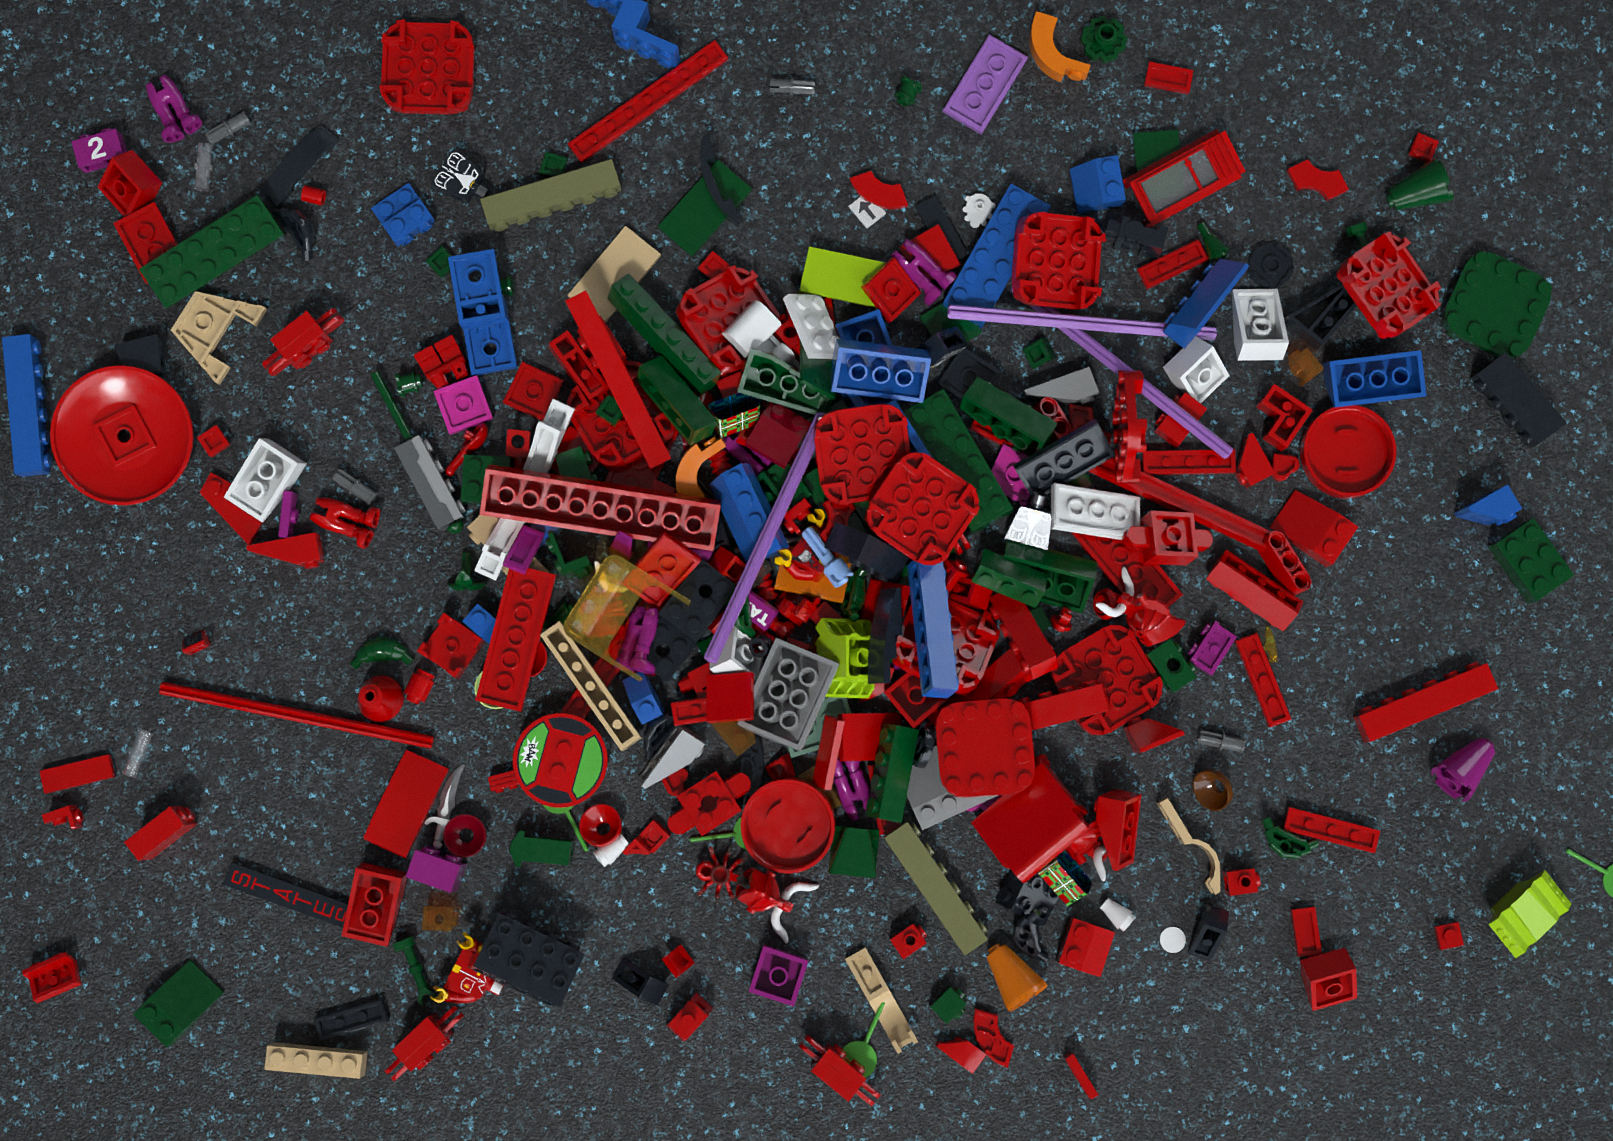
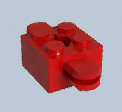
M336 308L328 310L317 320L308 311H305L270 339L278 350L264 360L262 366L268 369L270 376H276L290 364L296 369L305 368L312 362L311 358L318 353L326 352L330 348L329 344L333 340L328 334L344 322V318L338 315L339 312Z
M1150 511L1140 519V526H1131L1122 536L1123 544L1126 548L1142 549L1144 564L1186 566L1198 558V552L1205 551L1213 542L1212 535L1208 530L1195 529L1194 513Z
M715 771L679 794L677 798L683 807L670 815L668 819L669 829L675 834H684L696 826L701 836L741 812L742 809L736 799L750 790L751 781L749 777L743 773H735L723 781L718 771Z
M454 1005L441 1018L435 1012L426 1017L391 1050L398 1059L384 1072L388 1075L402 1062L404 1066L391 1077L395 1082L408 1069L410 1072L415 1068H418L420 1071L434 1058L431 1055L434 1051L438 1054L451 1042L449 1039L453 1034L451 1028L465 1015L462 1012L459 1013L446 1025L444 1022L458 1009Z
M807 1034L804 1037L807 1042L821 1052L818 1055L803 1042L798 1045L814 1059L811 1064V1072L848 1102L856 1093L870 1106L875 1104V1101L860 1089L862 1086L877 1099L881 1096L874 1087L865 1081V1067L855 1059L852 1061L848 1060L846 1052L836 1043L833 1046L828 1043L823 1047L810 1035Z

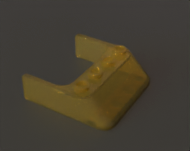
M610 555L602 562L565 620L564 632L577 643L639 682H642V677L610 657L608 647L642 592L650 586L662 589L687 606H690L692 602L621 556Z

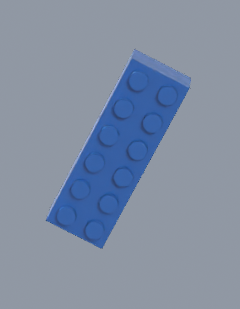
M1010 184L942 306L947 309L949 305L994 308L1012 277L1014 239L1019 219L1032 213H1048L1051 205ZM969 320L978 325L980 329L986 323V321Z

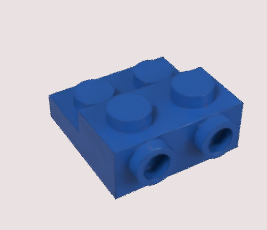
M409 183L371 208L397 247L409 244L415 235L420 232H427L435 222Z

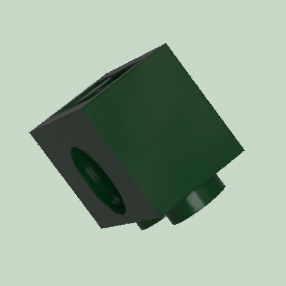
M1168 639L1145 655L1157 675L1161 677L1167 691L1172 694L1197 677L1194 674L1196 669L1189 660L1185 661L1181 655L1183 650L1176 641L1172 642L1171 639ZM1169 659H1174L1177 662V669L1174 672L1167 668V661Z

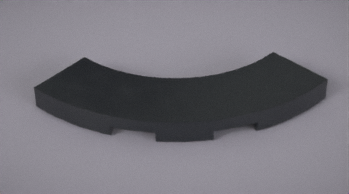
M738 721L719 722L717 724L722 726L731 735L738 748L740 756L739 773L746 774L749 777L751 787L746 794L752 796L760 787L763 775V752L758 735L737 724Z

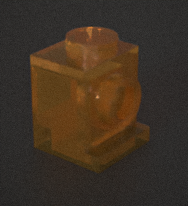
M1305 348L1302 352L1297 349L1287 357L1291 373L1296 378L1299 377L1302 380L1298 383L1301 387L1324 369L1308 348Z
M426 905L423 907L422 930L453 931L454 926H458L459 913L455 912L454 906ZM438 914L444 917L443 923L436 921Z

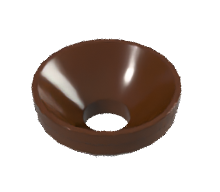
M1206 769L1194 777V795L1198 802L1206 809L1220 811L1231 802L1233 796L1232 786L1229 779L1220 771ZM1215 780L1222 782L1224 791L1216 787Z

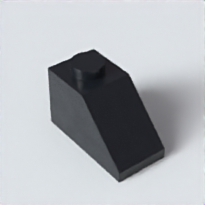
M1206 904L1198 919L1188 954L1211 961L1227 933L1229 911Z
M625 958L622 959L612 977L614 981L638 998L657 1006L669 984L656 975Z

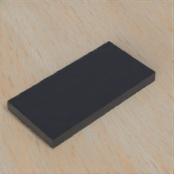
M1096 419L1014 464L1013 467L1032 497L1034 491L1043 492L1047 495L1051 492V485L1054 483L1066 484L1116 455Z

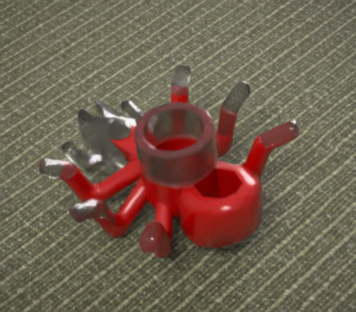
M710 846L708 850L714 864L705 860L700 861L695 867L697 877L703 881H708L697 892V895L701 896L710 885L715 883L717 884L715 904H719L720 889L725 884L732 903L735 904L737 901L729 881H733L736 886L738 884L750 886L745 881L748 879L743 876V871H747L749 868H742L735 873L732 872L739 863L747 860L748 856L744 855L742 858L736 859L727 869L728 858L733 850L732 847H729L727 853L724 854L722 865L719 864L713 847Z

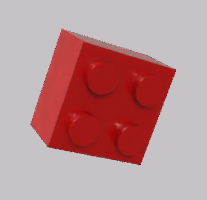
M910 673L904 674L884 691V694L914 729L950 699L949 697H923L920 678Z

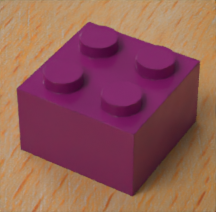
M430 846L415 850L406 878L449 893L458 891L467 866L466 863L462 862V857L453 854L440 855L441 850Z
M764 944L749 992L794 1007L809 961L808 958Z

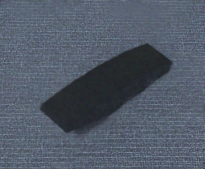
M901 588L881 589L870 633L868 684L891 683L890 659H897L896 636L903 635Z

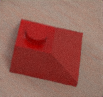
M1140 716L1128 721L1129 726L1123 728L1134 754L1145 752L1185 735L1181 729L1149 718L1142 720Z

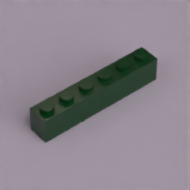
M629 273L611 285L607 299L651 347L673 366L675 372L681 379L685 380L698 397H701L716 386L721 375L719 369Z

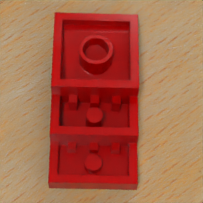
M406 750L378 804L363 839L407 858L427 820V815L438 796V791L449 769Z

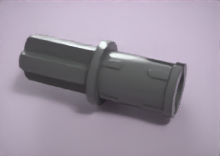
M791 77V79H770L771 93H790L792 96L793 93H815L816 85L815 81L795 80L794 77Z
M242 111L227 121L225 119L222 120V124L207 131L205 135L211 144H215L229 135L234 136V132L250 125L251 122L245 112Z
M338 469L333 476V480L349 490V494H355L367 502L368 505L374 501L378 494L361 483L362 480L360 478L357 480L342 469Z
M1200 730L1197 739L1198 743L1218 747V750L1227 749L1243 753L1246 743L1244 738L1228 736L1225 732L1219 734Z

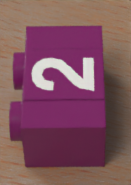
M113 128L103 129L95 135H81L77 140L71 141L77 165L84 173L106 168L112 157L127 152L123 135Z

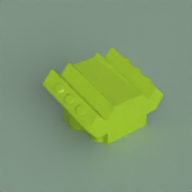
M821 618L815 627L820 634L815 642L817 655L840 664L825 697L869 698L875 685L868 684V653L872 623L870 620L852 622L850 619Z
M1546 870L1527 881H1519L1490 909L1494 915L1488 925L1512 955L1517 958L1526 952L1528 946L1537 942L1558 921L1560 915L1569 910L1571 902Z

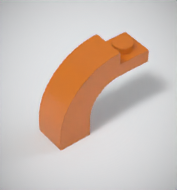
M1036 11L1030 29L1029 46L1037 66L1047 76L1059 82L1062 81L1064 74L1075 81L1086 80L1091 65L1063 56L1054 45L1053 32L1058 18Z
M712 436L703 443V448H701L698 442L687 448L677 468V494L707 498L698 484L697 472L705 460L726 447V442L723 438Z

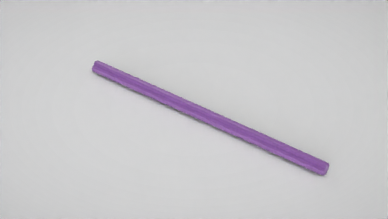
M1031 306L1037 312L1061 314L1055 308ZM1059 328L1117 375L1118 370H1133L1082 329ZM1144 379L1142 395L1224 459L1229 457L1233 451L1230 445Z
M949 305L947 309V316L952 319L1168 337L1163 333L1168 325L1161 322ZM1203 326L1196 337L1202 340L1213 341L1217 336V329L1215 327Z
M823 412L816 413L704 655V659L710 663H717L814 453L813 430L817 418L821 417L824 414Z

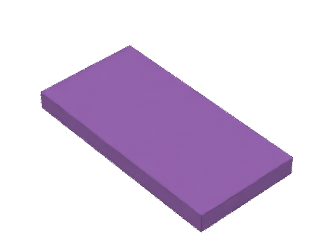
M989 34L943 109V113L982 135L1028 57Z

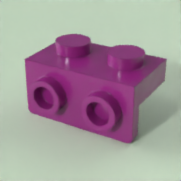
M1213 621L1211 624L1207 623L1200 632V635L1203 637L1199 643L1194 642L1187 653L1190 655L1188 660L1210 676L1214 674L1237 636L1221 627L1217 621Z

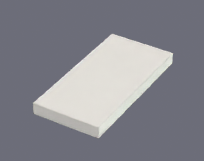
M1059 483L1051 485V529L1122 540L1123 533L1128 528L1140 526L1139 496Z

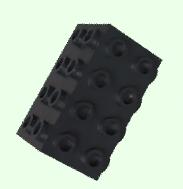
M503 911V913L500 912L492 915L467 968L550 1007H561L585 955L579 951L581 947L571 942L561 943L558 941L559 937L550 932L540 933L536 931L538 927L529 922L519 923L515 921L516 916Z

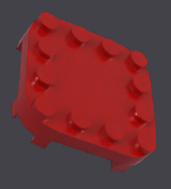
M403 19L397 20V23L389 27L385 33L383 32L381 39L383 43L381 85L379 87L383 99L391 110L405 114L450 115L464 112L468 109L473 96L475 47L473 38L465 27L460 25L459 22L450 20V23L406 22Z
M1037 212L1021 217L1018 221L1014 239L1012 267L1014 298L1030 306L1070 310L1084 309L1092 305L1096 298L1101 296L1102 288L1098 287L1101 244L1106 242L1105 233L1101 232L1099 225L1094 222L1095 219L1088 216L1078 217L1046 212Z
M1391 231L1384 233L1345 259L1336 273L1337 278L1342 282L1346 291L1381 339L1400 335L1441 305L1438 291L1442 288L1439 282L1430 283L1406 248L1411 242L1406 237L1401 239L1392 235Z
M736 265L728 267L725 272L696 288H690L685 292L676 308L678 318L695 345L719 369L721 374L738 371L743 366L745 358L722 333L753 301L757 300L765 305L781 324L788 321L785 314L780 316L756 281L758 275L753 270L749 272L743 268H736ZM774 332L772 335L781 343L782 340Z
M622 361L663 443H666L673 437L677 429L636 381L639 366L642 364L636 361ZM577 385L571 390L567 400V405L575 408L571 422L599 465L607 470H614L627 466L642 457L643 454L624 416L614 427L595 413L608 394L613 397L609 387L589 400Z
M1118 370V384H1116L1115 390L1116 398H1114V411H1112V425H1116V430H1113V444H1117L1118 448L1114 450L1116 455L1114 456V462L1118 465L1115 478L1116 482H1141L1140 459L1135 458L1136 452H1146L1145 432L1147 419H1137L1135 394H1142L1144 377L1141 371Z
M873 404L832 410L817 418L813 430L818 478L821 490L829 500L842 505L870 501L895 463L902 456L910 453L907 430L908 422L906 416L898 408L889 404Z
M908 453L895 463L870 500L866 509L865 522L876 536L913 561L922 565H935L944 562L950 556L949 553L973 517L977 515L980 508L979 497L971 483L954 474L931 458V456L925 453Z
M948 599V608L951 613V632L954 636L953 650L956 656V675L959 679L958 690L955 693L966 696L978 686L984 676L999 638L1000 630L991 618L992 614L985 610L981 614ZM911 604L902 623L903 635H897L896 637L897 659H892L894 665L907 673L920 678Z
M1121 625L1104 627L1061 652L1056 657L1058 668L1051 671L1052 681L1059 693H1061L1060 688L1074 685L1075 689L1084 687L1083 682L1097 679L1098 683L1104 682L1111 709L1107 712L1075 719L1083 731L1090 735L1111 733L1128 721L1153 708L1159 703L1158 701L1162 695L1163 683L1161 677L1157 675L1136 640V635L1130 629Z
M1013 699L966 701L949 704L940 711L935 725L939 778L941 785L948 793L956 798L1013 795L1022 792L1031 785L1035 774L1030 716L1023 703Z

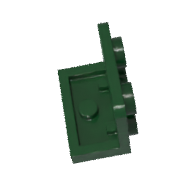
M552 530L548 531L549 537L546 538V542L550 552L552 551L557 556L554 563L558 573L561 576L565 575L568 579L574 577L582 579L591 575L590 571L595 569L588 556L586 555L567 563L556 534Z

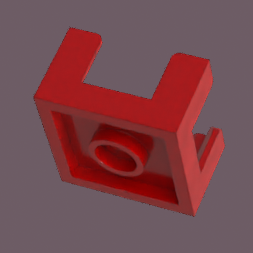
M443 613L437 621L439 623L438 627L429 640L420 645L417 652L442 667L453 677L459 679L483 646L485 640L451 616Z

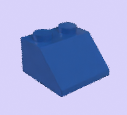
M1118 155L1093 159L1069 169L1077 214L1122 207L1126 197Z
M1505 485L1456 511L1454 514L1458 518L1487 526L1493 523L1499 526L1516 518V512L1521 510L1522 507L1509 485Z

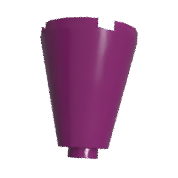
M1485 738L1473 740L1432 768L1431 774L1435 773L1438 778L1435 782L1452 798L1456 799L1459 796L1464 798L1463 802L1470 800L1495 755L1494 745Z

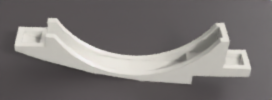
M556 399L552 400L544 420L539 421L536 426L532 446L523 470L542 473L549 472L575 408ZM500 518L484 544L483 552L474 571L496 581L503 568V561L525 522Z

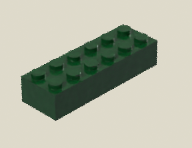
M256 195L144 265L139 271L165 309H168L285 236V233L261 197Z
M944 389L923 400V403H918L903 412L931 457L966 482L971 483L976 489L980 508L977 515L973 517L968 525L972 535L1013 513V507Z

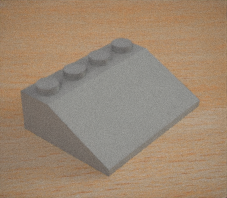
M775 638L754 685V720L738 721L737 724L757 735L802 751L840 664Z
M937 745L934 746L931 758L924 769L912 765L907 797L922 830L998 796L956 798L948 793L941 785L939 778Z

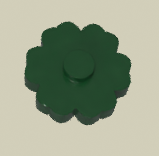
M1104 16L1092 19L1090 25L1084 27L1080 43L1085 46L1084 54L1091 61L1100 59L1104 64L1115 61L1118 54L1123 53L1126 48L1128 38L1125 34H1122L1124 26L1116 19L1108 21Z

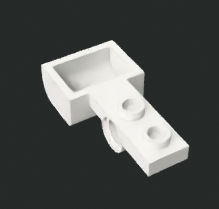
M753 301L722 333L745 359L750 348L774 354L800 372V363L795 359L793 351L785 344L780 343L772 335L782 325L781 322L761 302Z

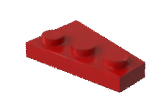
M210 473L199 493L248 545H252L264 522L259 521L224 498L232 483Z

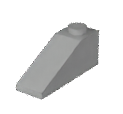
M1090 367L1026 389L1022 395L1025 399L1042 400L1045 397H1051L1060 403L1076 404L1081 402L1082 405L1095 401L1094 397L1097 396L1099 391Z
M683 725L675 726L638 777L641 787L646 789L691 764L704 750L705 743L702 738Z

